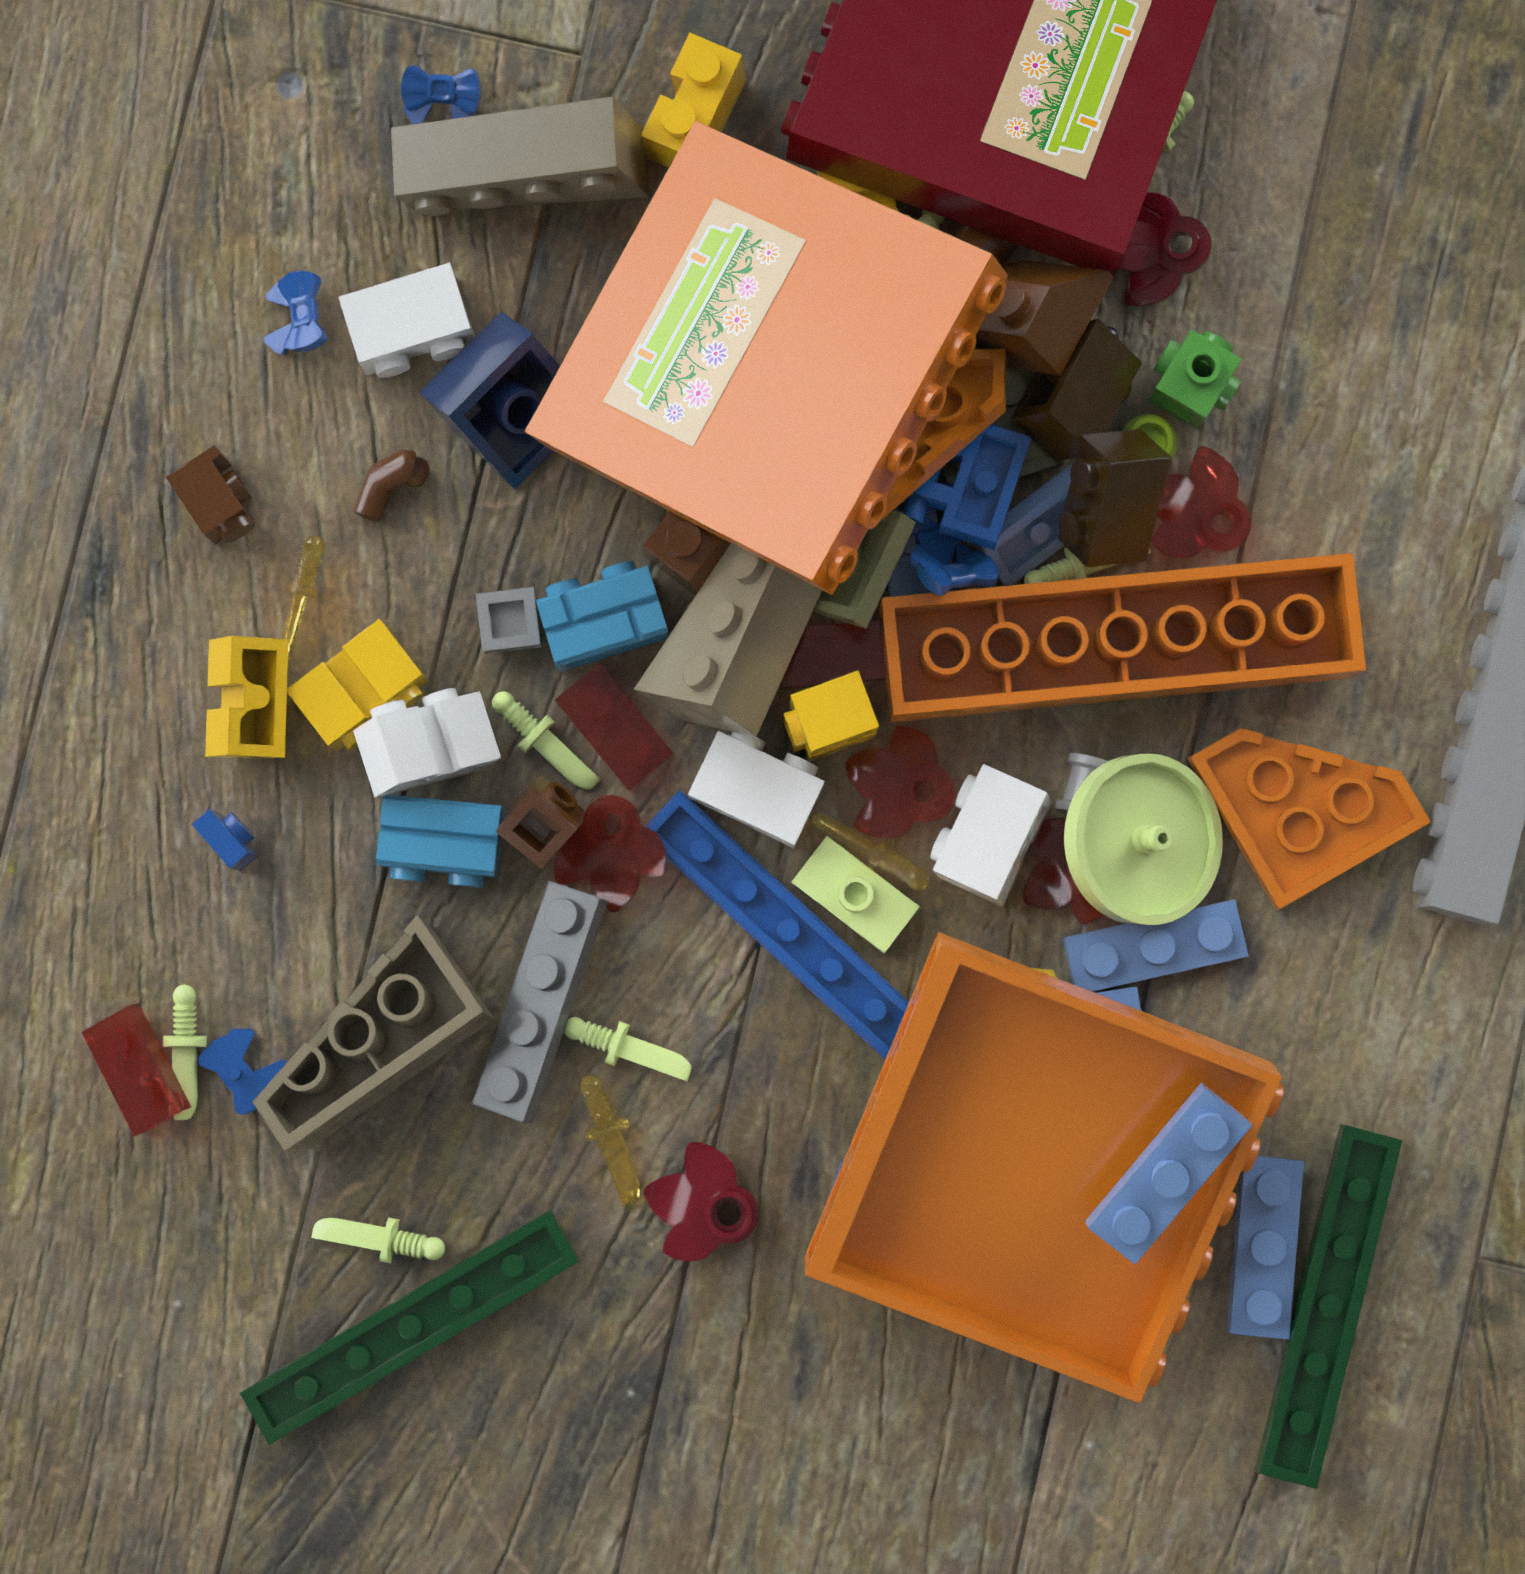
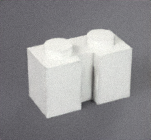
M450 262L339 296L358 362L367 376L376 373L378 378H388L402 374L410 369V358L426 353H431L434 361L454 358L475 337Z
M449 688L423 697L424 707L421 708L419 706L407 708L404 700H397L370 710L372 719L353 730L374 798L475 773L501 759L480 691L458 696L456 688Z
M718 731L689 790V799L730 819L739 821L753 830L794 849L825 781L815 777L818 767L790 753L786 754L783 761L764 753L762 750L766 743L755 736L732 732L731 736Z
M983 764L977 777L971 774L968 775L958 793L955 806L961 808V811L952 830L944 827L934 843L930 859L936 861L933 868L935 874L940 879L1003 907L1020 872L1021 862L1030 843L1033 844L1052 804L1048 793Z

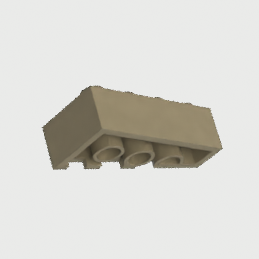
M614 97L391 127L394 196L415 210V213L423 216L444 215L449 213L450 209L459 208L493 209L512 205L650 198L648 158L641 138L644 128Z
M731 543L634 690L679 720L757 737L822 590Z
M417 915L403 930L405 932L404 935L386 955L383 953L367 971L369 973L367 977L345 1001L342 1000L327 1016L328 1021L314 1037L298 1049L253 1100L254 1106L285 1152L302 1156L495 1020L434 929L420 916Z

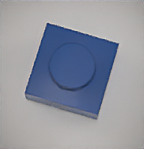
M208 809L191 824L230 869L242 871L258 857L248 845L255 838L254 835L233 812L224 817L221 813Z

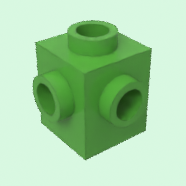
M1191 329L1182 345L1171 339L1153 370L1163 376L1148 402L1198 430L1213 406L1224 411L1241 383V380L1232 375L1242 359L1231 353L1233 347L1222 337L1208 331L1199 334Z

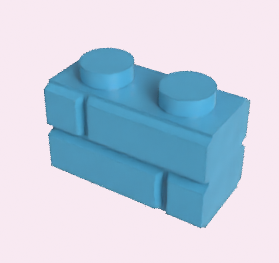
M626 561L603 569L601 571L602 580L580 586L579 579L572 578L554 583L545 588L547 597L536 600V604L559 673L657 643L669 637L648 565L636 569L634 561Z
M384 795L382 799L376 865L391 868L390 879L425 882L426 871L448 873V885L483 888L484 877L498 878L503 837L496 830L506 815V809L499 805Z

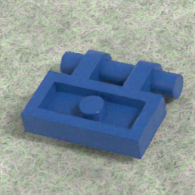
M991 424L950 460L961 464L953 488L937 483L940 469L905 499L902 513L916 522L914 527H921L928 508L943 510L945 512L940 524L939 533L995 550L1032 437Z

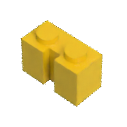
M690 32L670 73L675 98L673 100L660 94L641 134L647 158L668 168L694 121L722 133L746 82L742 54Z
M380 619L376 620L342 646L343 650L326 663L321 662L287 688V693L325 743L335 751H338L344 745L349 751L358 747L353 730L372 719L371 709L397 700H404L406 707L410 708L423 696L419 688L429 681Z
M227 636L209 640L208 687H222L221 708L207 710L205 757L285 758L289 639Z
M858 670L790 695V711L783 713L784 727L793 751L797 752L805 749L809 762L875 738L879 728Z

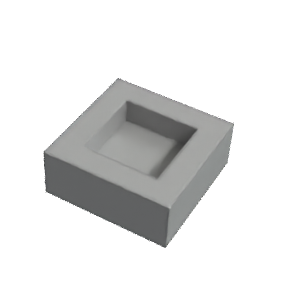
M534 587L476 594L481 645L484 654L542 647Z

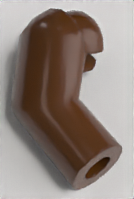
M400 449L373 464L366 474L353 513L365 519L380 522L392 490L404 483L410 487H420L426 482L430 472L427 460L416 457V452L412 450Z

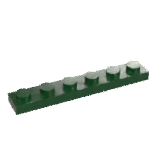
M1344 1124L1339 1126L1290 1324L1289 1340L1287 1339L1255 1466V1471L1258 1474L1314 1489L1318 1487L1402 1144L1401 1139Z
M549 1209L240 1392V1395L268 1445L577 1264L581 1259L553 1210Z

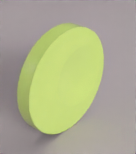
M1135 754L1112 759L1093 770L1081 783L1073 796L1064 828L1066 860L1071 876L1081 894L1096 910L1108 918L1131 925H1159L1172 922L1188 914L1204 899L1217 876L1223 849L1222 825L1217 806L1203 781L1191 769L1177 760L1158 754Z

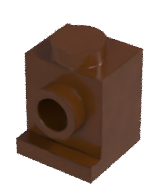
M213 445L167 475L166 478L202 533L214 544L223 539L226 543H231L246 535L255 526L253 517L244 505V503L252 499V496L233 469L223 474V471L232 465L216 445Z
M539 773L510 806L496 832L542 869L578 829L580 825L578 822L584 809L577 804L575 796L569 789L558 782L548 781ZM523 820L545 838L543 843L521 826L519 822Z

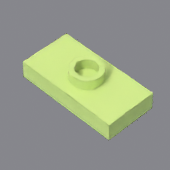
M828 836L825 837L791 882L883 954L920 907Z

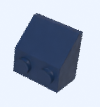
M501 311L419 393L451 429L514 490L553 452L524 431L560 366L530 331Z

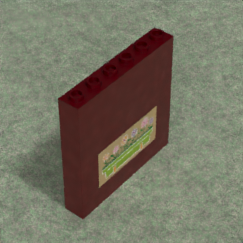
M843 0L841 5L832 2L825 16L820 34L828 38L822 53L812 50L802 75L801 85L807 86V91L802 103L795 100L791 101L782 124L781 134L789 136L786 159L1075 266L1108 270L1115 277L1127 249L1217 0Z

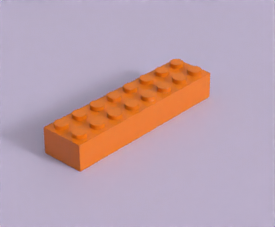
M1353 553L948 591L943 596L926 593L881 598L879 605L890 723L1352 679L1366 671Z

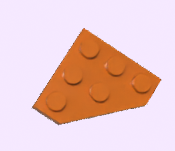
M1005 348L974 349L968 362L963 367L956 369L946 388V400L941 412L933 421L927 422L916 442L917 452L912 465L903 475H898L887 495V507L882 519L1006 412L1007 356Z
M1244 728L1234 731L1187 758L1195 774L1208 788L1215 801L1219 815L1275 910L1285 907L1431 823L1401 771L1347 759L1343 755L1299 743L1292 744L1263 736L1264 734Z

